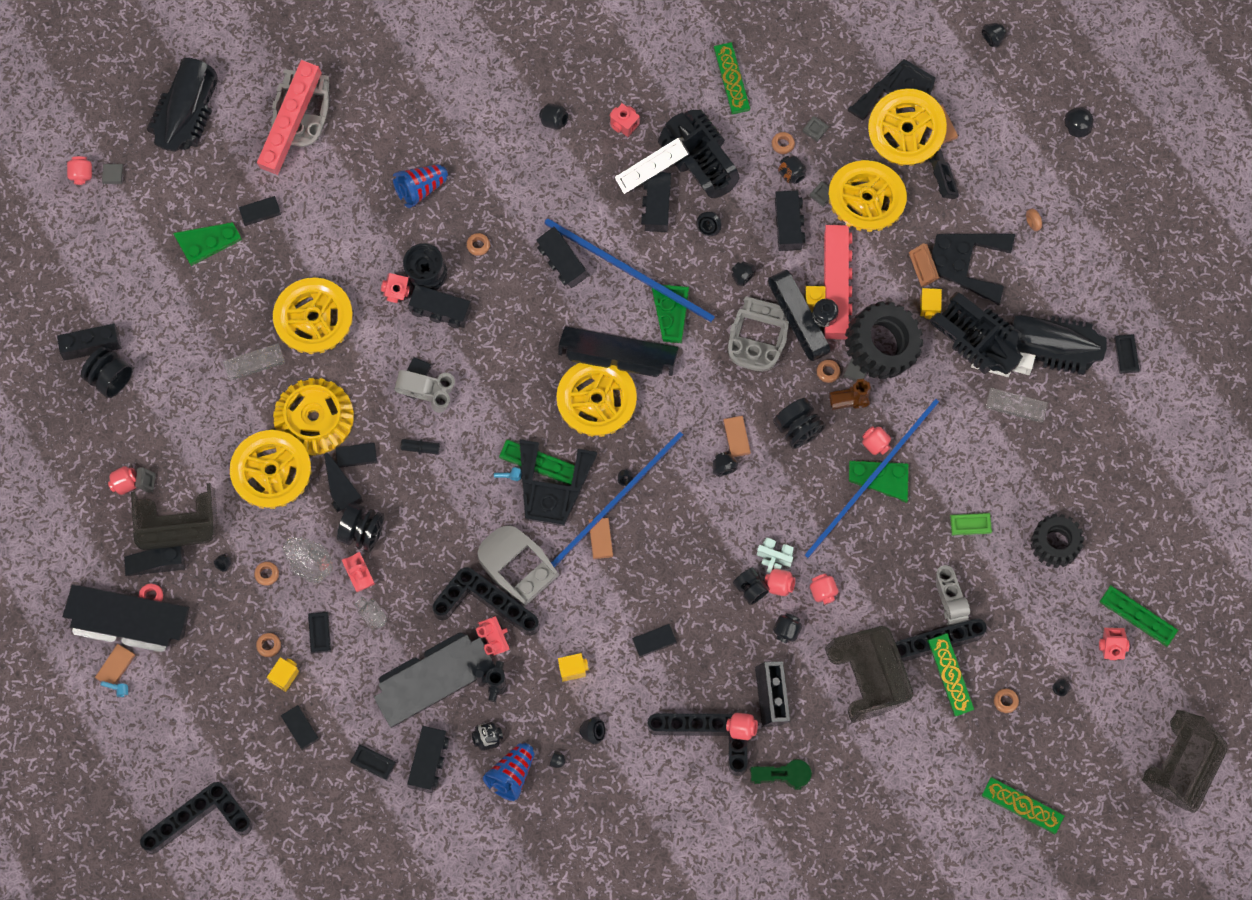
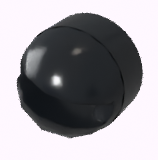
M622 469L618 473V483L622 486H627L633 480V473L629 469Z
M225 554L219 555L214 560L215 567L222 572L227 571L232 563L230 556Z
M1061 678L1053 684L1052 689L1058 696H1065L1070 690V683Z
M554 751L549 766L560 768L565 764V757L562 753Z

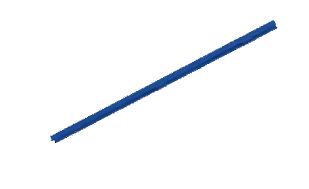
M545 220L544 224L552 228L555 226L561 235L711 323L715 318L712 314L552 220Z
M937 399L931 403L828 528L820 535L805 554L807 559L939 403Z
M679 432L665 445L635 478L551 562L554 568L684 434Z

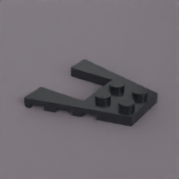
M903 59L880 82L878 81L870 91L862 95L853 106H850L848 112L864 121L883 92L889 94L900 89H916L931 95L936 77ZM905 123L902 130L904 132H911L913 126L910 123Z
M937 234L932 259L938 275L960 285V287L966 290L968 289L978 294V296L995 302L996 305H1000L1004 286L968 278L967 272L974 245L1011 254L1015 234Z
M520 439L525 520L565 526L597 457V452L578 449L571 487L534 481L533 477L539 442Z

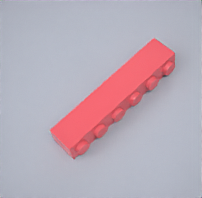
M303 60L300 61L257 161L260 169L276 175L279 174L322 74L319 66Z
M826 225L824 231L825 299L833 300L839 310L836 322L829 327H824L826 339L846 340L848 338L845 336L846 329L849 328V315H852V304H849V297H852V286H849V279H852V268H849V262H852V250H849V244H852V232H849L847 225Z

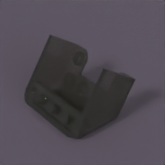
M206 483L207 492L197 496L196 512L157 516V507L154 501L151 499H139L135 491L131 492L133 537L136 546L141 550L204 544L212 541L217 526L215 491L211 483Z
M878 626L833 638L825 647L826 654L831 663L840 665L850 662L863 699L852 702L848 707L851 723L880 716L906 704L912 699L913 689L889 628Z
M1177 710L1170 721L1171 730L1177 738L1174 744H1172L1170 752L1161 766V770L1158 767L1150 766L1144 772L1142 781L1155 795L1185 811L1195 813L1200 808L1226 755L1227 742L1205 717Z

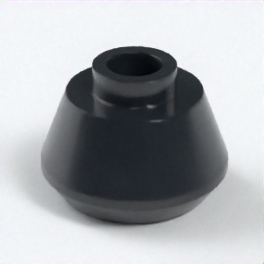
M991 23L983 26L982 35L989 46L998 47L1005 38L1006 30L1003 25Z
M703 212L696 221L700 233L709 237L717 235L722 227L720 216L715 212Z
M743 261L742 263L737 262L733 266L731 271H733L732 277L736 285L744 286L756 273L755 265Z
M726 452L717 454L715 456L716 459L713 460V474L718 477L731 474L738 468V462L730 454H726Z
M599 717L585 720L580 726V735L584 740L592 744H599L605 737V724Z

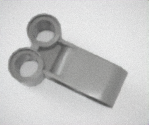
M400 370L394 391L429 401L435 412L442 413L448 408L450 402L449 393L453 389L455 379L450 373H442L436 379ZM443 380L448 381L450 386L444 387L440 382ZM439 398L443 399L445 401V404L439 405L436 403L435 400Z
M947 565L939 567L936 573V586L945 610V619L948 620L947 626L969 621V604L966 597L963 598L953 568ZM941 576H948L949 579H942ZM948 593H952V594H954L955 596H954V597H949V596H947V594H948Z

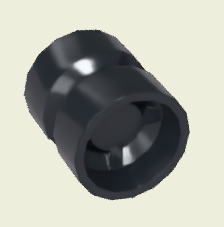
M753 567L745 570L733 581L737 590L744 592L743 597L749 605L755 604L770 590L764 581L759 580L760 575Z

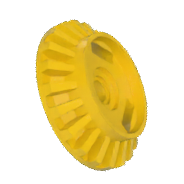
M900 89L884 96L876 104L870 115L868 129L872 145L882 158L884 157L888 162L896 163L900 166H914V164H921L927 159H931L939 151L945 140L947 124L942 107L932 96L916 89ZM900 108H915L914 112L896 114V110ZM905 123H910L913 129L911 132H904L902 126ZM926 128L932 129L928 142L925 145L920 144ZM888 132L899 145L896 149L884 137Z
M869 160L855 161L843 166L833 176L828 190L829 204L832 206L833 213L838 215L840 221L846 222L848 227H856V230L859 231L865 229L867 232H872V230L876 229L881 231L884 227L889 228L895 221L899 220L907 201L906 188L899 175L888 166ZM867 182L856 186H852V184L854 183ZM864 193L871 194L872 199L865 200L862 197V195ZM884 196L889 197L890 200L887 211L882 210ZM849 205L860 215H857L854 212H852L847 206Z
M305 278L292 283L279 295L274 305L273 323L280 339L289 348L295 349L300 353H324L325 350L335 348V345L341 343L344 337L348 335L353 321V310L347 294L337 284L323 278ZM307 298H313V300L296 309L295 306L299 302ZM331 309L338 310V321L335 326H331ZM311 312H316L319 315L314 321L308 319V315ZM299 329L312 336V339L302 338L295 334V331Z
M578 363L564 374L557 388V407L562 419L571 429L591 437H602L622 429L630 421L636 408L637 393L632 378L627 372L618 370L617 366L614 365L604 368ZM589 379L594 380V382L582 390H577V387ZM613 390L620 391V407L614 406ZM594 394H600L602 400L595 403L591 400V397ZM580 412L597 418V422L588 421L580 417Z
M308 378L305 381H298L293 386L290 385L280 395V399L276 402L275 411L273 412L274 427L276 430L296 437L304 445L308 455H321L336 449L345 441L353 426L354 411L350 398L341 387H338L332 381L328 382L322 378ZM301 396H303L304 399L300 402V404L297 406V408L292 412V411L290 410L292 404H293L298 398H300ZM329 398L333 400L338 411L337 414H331L325 400ZM311 412H317L319 417L317 420L311 421L308 419V415ZM301 431L320 432V435L305 436L301 434Z
M265 430L249 436L236 448L230 462V478L236 492L252 506L255 505L262 509L284 507L289 502L297 500L296 498L303 494L306 485L309 484L311 475V461L304 445L293 435L279 430ZM276 449L277 451L276 453L257 457V454L266 450ZM274 465L276 472L274 474H267L265 472L266 467ZM291 467L297 468L292 483L290 485L286 484ZM252 477L265 489L262 493L256 491L248 483Z

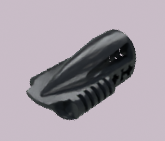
M194 58L181 59L180 67L169 92L161 94V99H159L158 105L155 108L156 111L153 112V117H151L150 123L147 126V131L155 135L154 144L156 146L174 152L179 149H190V146H198L199 139L205 130L204 127H206L207 121L210 118L209 115L212 113V109L208 107V104L218 82L217 73L210 65Z
M689 110L672 117L661 131L658 143L663 148L675 139L683 137L684 141L682 142L689 152V155L674 165L680 172L689 170L710 198H718L731 191L738 183L740 178L739 172L721 148L725 139L717 131L702 110Z
M955 292L949 299L950 304L942 314L936 312L930 318V324L954 342L952 349L957 351L960 356L963 355L965 360H968L974 367L979 368V371L983 374L992 370L1007 375L1018 366L1023 358L1017 346L1022 333L1014 329V326L1009 325L1006 320L1003 321V318L998 316L996 312H993L992 309L981 310L959 292Z
M1016 312L1013 314L1011 325L1022 333L1017 342L1018 351L1035 355L1034 360L1043 362L1042 368H1046L1047 364L1050 363L1049 369L1053 370L1054 365L1057 364L1056 370L1060 371L1063 365V372H1067L1068 368L1071 367L1070 373L1074 374L1075 369L1078 368L1077 374L1084 376L1085 370H1088L1093 363L1103 361L1107 350V338L1097 334L1092 329V322H1086L1083 327V321L1081 320L1076 325L1075 319H1072L1071 324H1069V318H1065L1064 323H1062V317L1059 316L1056 322L1054 315H1051L1050 320L1019 315Z

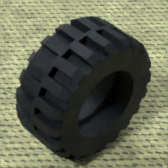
M881 301L871 304L858 313L848 324L849 328L846 329L845 336L848 337L845 340V346L849 347L847 354L849 357L852 356L854 366L858 365L860 367L859 371L863 374L868 372L869 377L875 378L878 376L879 379H886L888 377H896L914 365L922 352L920 348L923 346V339H920V336L923 333L922 329H918L917 325L919 322L917 319L914 320L912 318L913 314L909 310L906 312L904 306L900 304L895 306V303L890 301L887 303ZM873 325L883 326L893 334L897 343V350L894 356L883 354L875 347L871 338Z

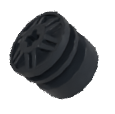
M419 243L412 246L406 252L403 258V267L414 288L415 285L437 290L445 283L448 270L441 252L435 246L428 243Z
M102 346L93 352L81 370V378L91 386H96L97 391L106 398L116 396L126 386L133 374V366L123 358H118V355L112 352L108 346Z
M805 397L789 404L773 419V423L781 433L788 431L785 439L790 441L789 445L792 449L811 442L826 426L824 421L820 420L818 414L811 415L814 408Z
M350 502L341 518L337 531V541L351 545L356 539V548L361 549L363 547L364 551L371 552L381 535L384 513L377 512L375 514V510L370 509L365 515L364 506Z

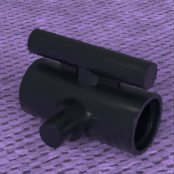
M496 661L495 668H491L486 675L481 670H477L475 673L478 686L483 687L487 684L488 693H490L488 701L496 702L497 695L503 694L507 688L505 671L503 670L504 662ZM495 680H500L498 683H492Z

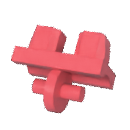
M360 552L342 559V563L356 592L375 584Z
M496 616L478 622L479 626L476 628L478 636L484 637L487 642L484 645L486 655L492 654L493 656L509 650L504 637L508 629H501Z

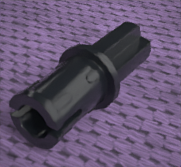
M402 439L400 448L402 451L419 452V455L421 453L439 455L440 443L426 442L423 439H420V441Z

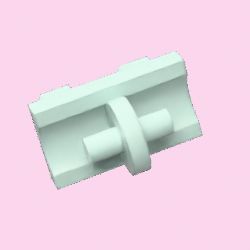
M766 538L763 544L759 545L757 556L763 557L762 564L768 566L767 572L770 573L773 568L781 569L782 565L791 567L793 561L792 546L783 544L781 552L773 550L776 541Z

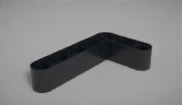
M469 567L461 568L432 606L435 617L439 620H446L469 593L524 634L532 636L539 630L538 618ZM465 575H470L472 577V579L469 582H463L461 580L462 577ZM482 586L488 589L483 594L477 592L478 588ZM451 591H459L460 594L457 597L452 598L449 596ZM496 598L504 600L501 605H495L493 601ZM440 606L447 607L444 613L437 612V609ZM511 610H518L520 612L516 617L509 615ZM528 621L535 623V626L531 629L526 628L524 625Z
M656 713L648 718V731L653 735L728 736L729 771L735 776H741L747 769V740L733 739L730 731L726 729L727 720L731 719L733 714ZM655 720L662 723V726L658 729L651 726V723ZM676 720L680 721L682 727L675 729L671 726V723ZM694 721H700L703 726L700 729H695L691 724ZM714 721H720L723 724V727L721 729H715L713 728L712 723ZM735 741H740L743 744V748L735 749L732 744ZM735 761H740L744 767L737 770L732 764Z
M213 782L147 831L141 837L140 845L147 853L155 854L216 808L220 810L231 827L239 835L249 834L252 830V822L227 788L221 782ZM216 789H223V793L221 796H213V793ZM200 801H206L205 808L198 810L197 804ZM229 804L235 805V809L233 812H225V809ZM188 813V821L180 822V817ZM239 821H247L244 829H237ZM172 826V832L169 835H164V828ZM155 839V845L152 848H147V841Z

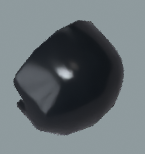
M1083 107L1071 109L1066 113L1064 119L1065 126L1072 136L1078 138L1085 137L1092 131L1093 116L1089 110Z

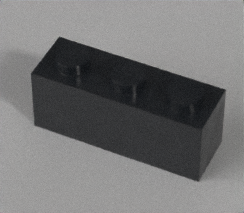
M660 172L644 182L643 190H647V196H643L642 207H646V213H642L641 225H645V231L668 232L671 173Z
M798 190L775 191L778 251L801 250L802 244H805L806 241L805 232H801V226H804V215H800V209L803 208L802 197H799Z
M555 226L536 239L539 244L537 249L543 256H548L550 259L548 264L553 271L558 270L560 273L558 278L564 286L568 284L573 288L590 276Z
M415 285L408 304L412 315L416 317L426 316L436 323L442 321L448 323L452 328H464L472 308L471 301L419 285Z
M115 323L57 335L59 352L64 361L90 356L102 346H108L112 351L122 349L119 331Z
M783 661L764 662L756 666L755 672L762 727L782 726L790 722Z
M422 725L407 782L408 788L432 793L434 788L437 789L440 779L437 776L438 769L443 768L445 757H442L443 750L448 749L450 741L446 731Z

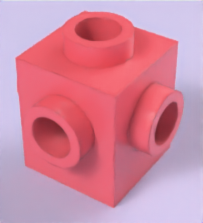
M623 103L618 108L615 107L610 113L611 127L616 132H621L627 137L640 124V116L636 114V111L630 106H625Z
M392 273L387 275L386 281L383 280L381 285L383 296L387 297L386 301L398 303V300L402 301L404 297H408L410 286H407L408 277ZM393 286L397 287V292L393 291Z
M1104 627L1103 639L1099 640V650L1103 652L1104 659H1125V652L1129 651V640H1127L1124 628Z

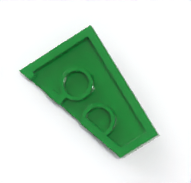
M233 222L173 233L191 266L242 240Z
M662 285L688 300L689 287ZM652 288L663 342L682 343L687 308Z
M849 461V482L863 486L882 462ZM888 463L867 489L881 492L886 496H891L907 503L909 464Z

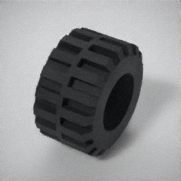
M1052 514L1051 517L1046 516L1043 521L1041 520L1038 523L1031 537V549L1035 550L1033 553L1035 557H1040L1039 562L1045 561L1047 562L1045 566L1050 567L1053 564L1054 568H1058L1059 565L1065 567L1068 563L1071 564L1077 558L1084 542V536H1081L1083 530L1082 528L1078 529L1079 523L1077 521L1073 523V518L1069 516L1067 519L1064 514H1061L1060 517H1057V514ZM1051 532L1063 534L1068 541V547L1065 549L1053 548L1047 541V534Z

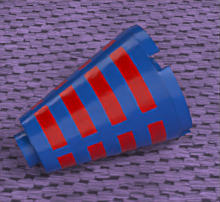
M439 164L403 170L393 174V176H396L393 179V184L400 200L404 197L407 202L404 205L407 208H411L445 183L448 173L445 167Z
M527 743L517 744L485 773L483 781L489 789L493 786L498 790L494 793L506 800H517L535 756L532 746Z

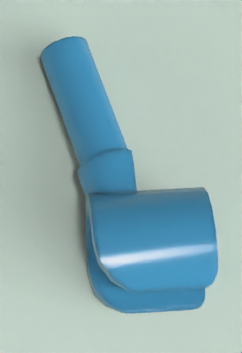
M516 467L512 468L511 473H494V478H509L514 481H519L522 476L521 469Z
M105 681L100 683L101 686L116 690L117 697L128 695L127 684H112Z

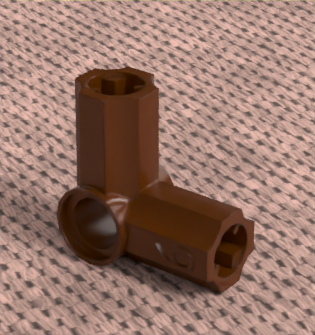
M864 378L857 379L856 383L847 390L830 392L829 397L832 410L848 407L858 409L859 406H862V408L869 406L870 383L865 381Z

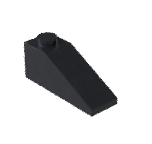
M328 452L324 453L330 495L333 501L331 505L337 513L341 511L344 514L350 502L360 505L363 503V500Z
M181 545L157 547L124 557L125 576L185 570L184 550Z

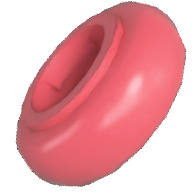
M146 584L139 591V597L145 598L147 592L155 591L157 595L153 600H163V590L156 584Z

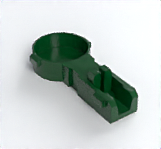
M793 759L787 766H781L780 768H774V766L750 767V783L761 784L780 781L785 782L794 790H801V788L808 784L812 776L810 766L805 761Z

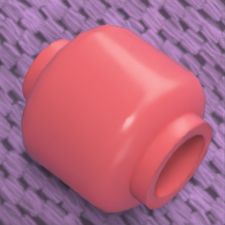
M72 157V160L67 162V178L74 181L75 185L86 184V181L92 178L91 161L87 160V157Z
M872 426L862 435V444L871 454L877 455L881 453L883 455L890 449L891 437L881 427Z
M127 466L113 471L109 476L110 481L108 482L111 491L117 492L119 495H125L136 489V471Z
M773 569L765 577L764 582L769 587V593L787 596L794 590L795 577L792 576L790 571Z
M827 574L813 578L809 586L816 602H823L824 605L835 601L834 597L839 593L834 578L827 576Z
M734 713L731 719L727 720L726 729L730 731L733 739L750 740L757 734L758 721L751 714Z

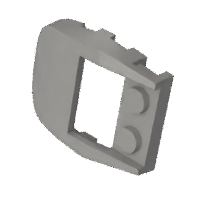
M286 69L283 71L285 77L283 83H279L276 99L273 101L272 126L296 71ZM321 75L313 92L316 95H323L320 116L304 114L292 141V146H309L320 138L329 109V76Z
M745 297L744 306L742 309H739L730 329L728 353L733 363L755 371H768L775 366L785 346L789 321H787L779 305ZM744 317L781 327L776 346L739 337Z
M503 526L496 529L479 546V563L490 576L491 581L503 589L510 597L514 596L518 599L523 607L559 576L542 549L516 527ZM528 546L542 560V563L513 588L499 571Z

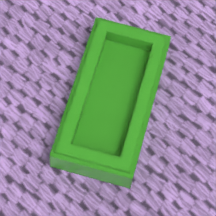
M990 513L950 515L952 536L992 533Z

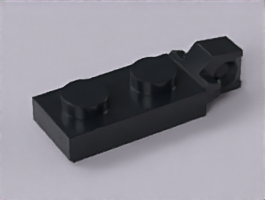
M939 149L931 159L929 158L934 170L933 174L937 179L939 192L942 198L956 199L959 197V193L948 162H945L942 150Z

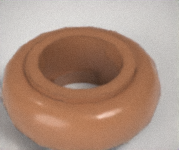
M786 132L777 133L771 142L772 148L779 154L790 153L795 145L792 135ZM784 139L789 144L782 147L778 144V141Z
M1033 208L1027 210L1026 220L1033 231H1039L1042 228L1040 214Z
M475 233L467 240V249L475 256L486 254L490 248V241L484 234ZM480 240L484 245L481 248H475L473 243Z
M833 360L820 362L816 370L819 379L826 383L836 381L841 373L839 365ZM831 367L834 370V374L826 375L823 369Z
M262 562L256 567L254 576L259 584L269 586L277 581L279 570L274 563ZM264 569L272 570V575L269 578L261 577V572Z
M273 633L262 634L256 642L257 651L264 657H273L279 653L281 641ZM266 640L274 642V647L271 650L263 648Z
M1001 689L995 694L994 705L1000 712L1011 713L1018 707L1019 699L1013 690ZM1001 697H1011L1012 705L1004 706L1001 703Z

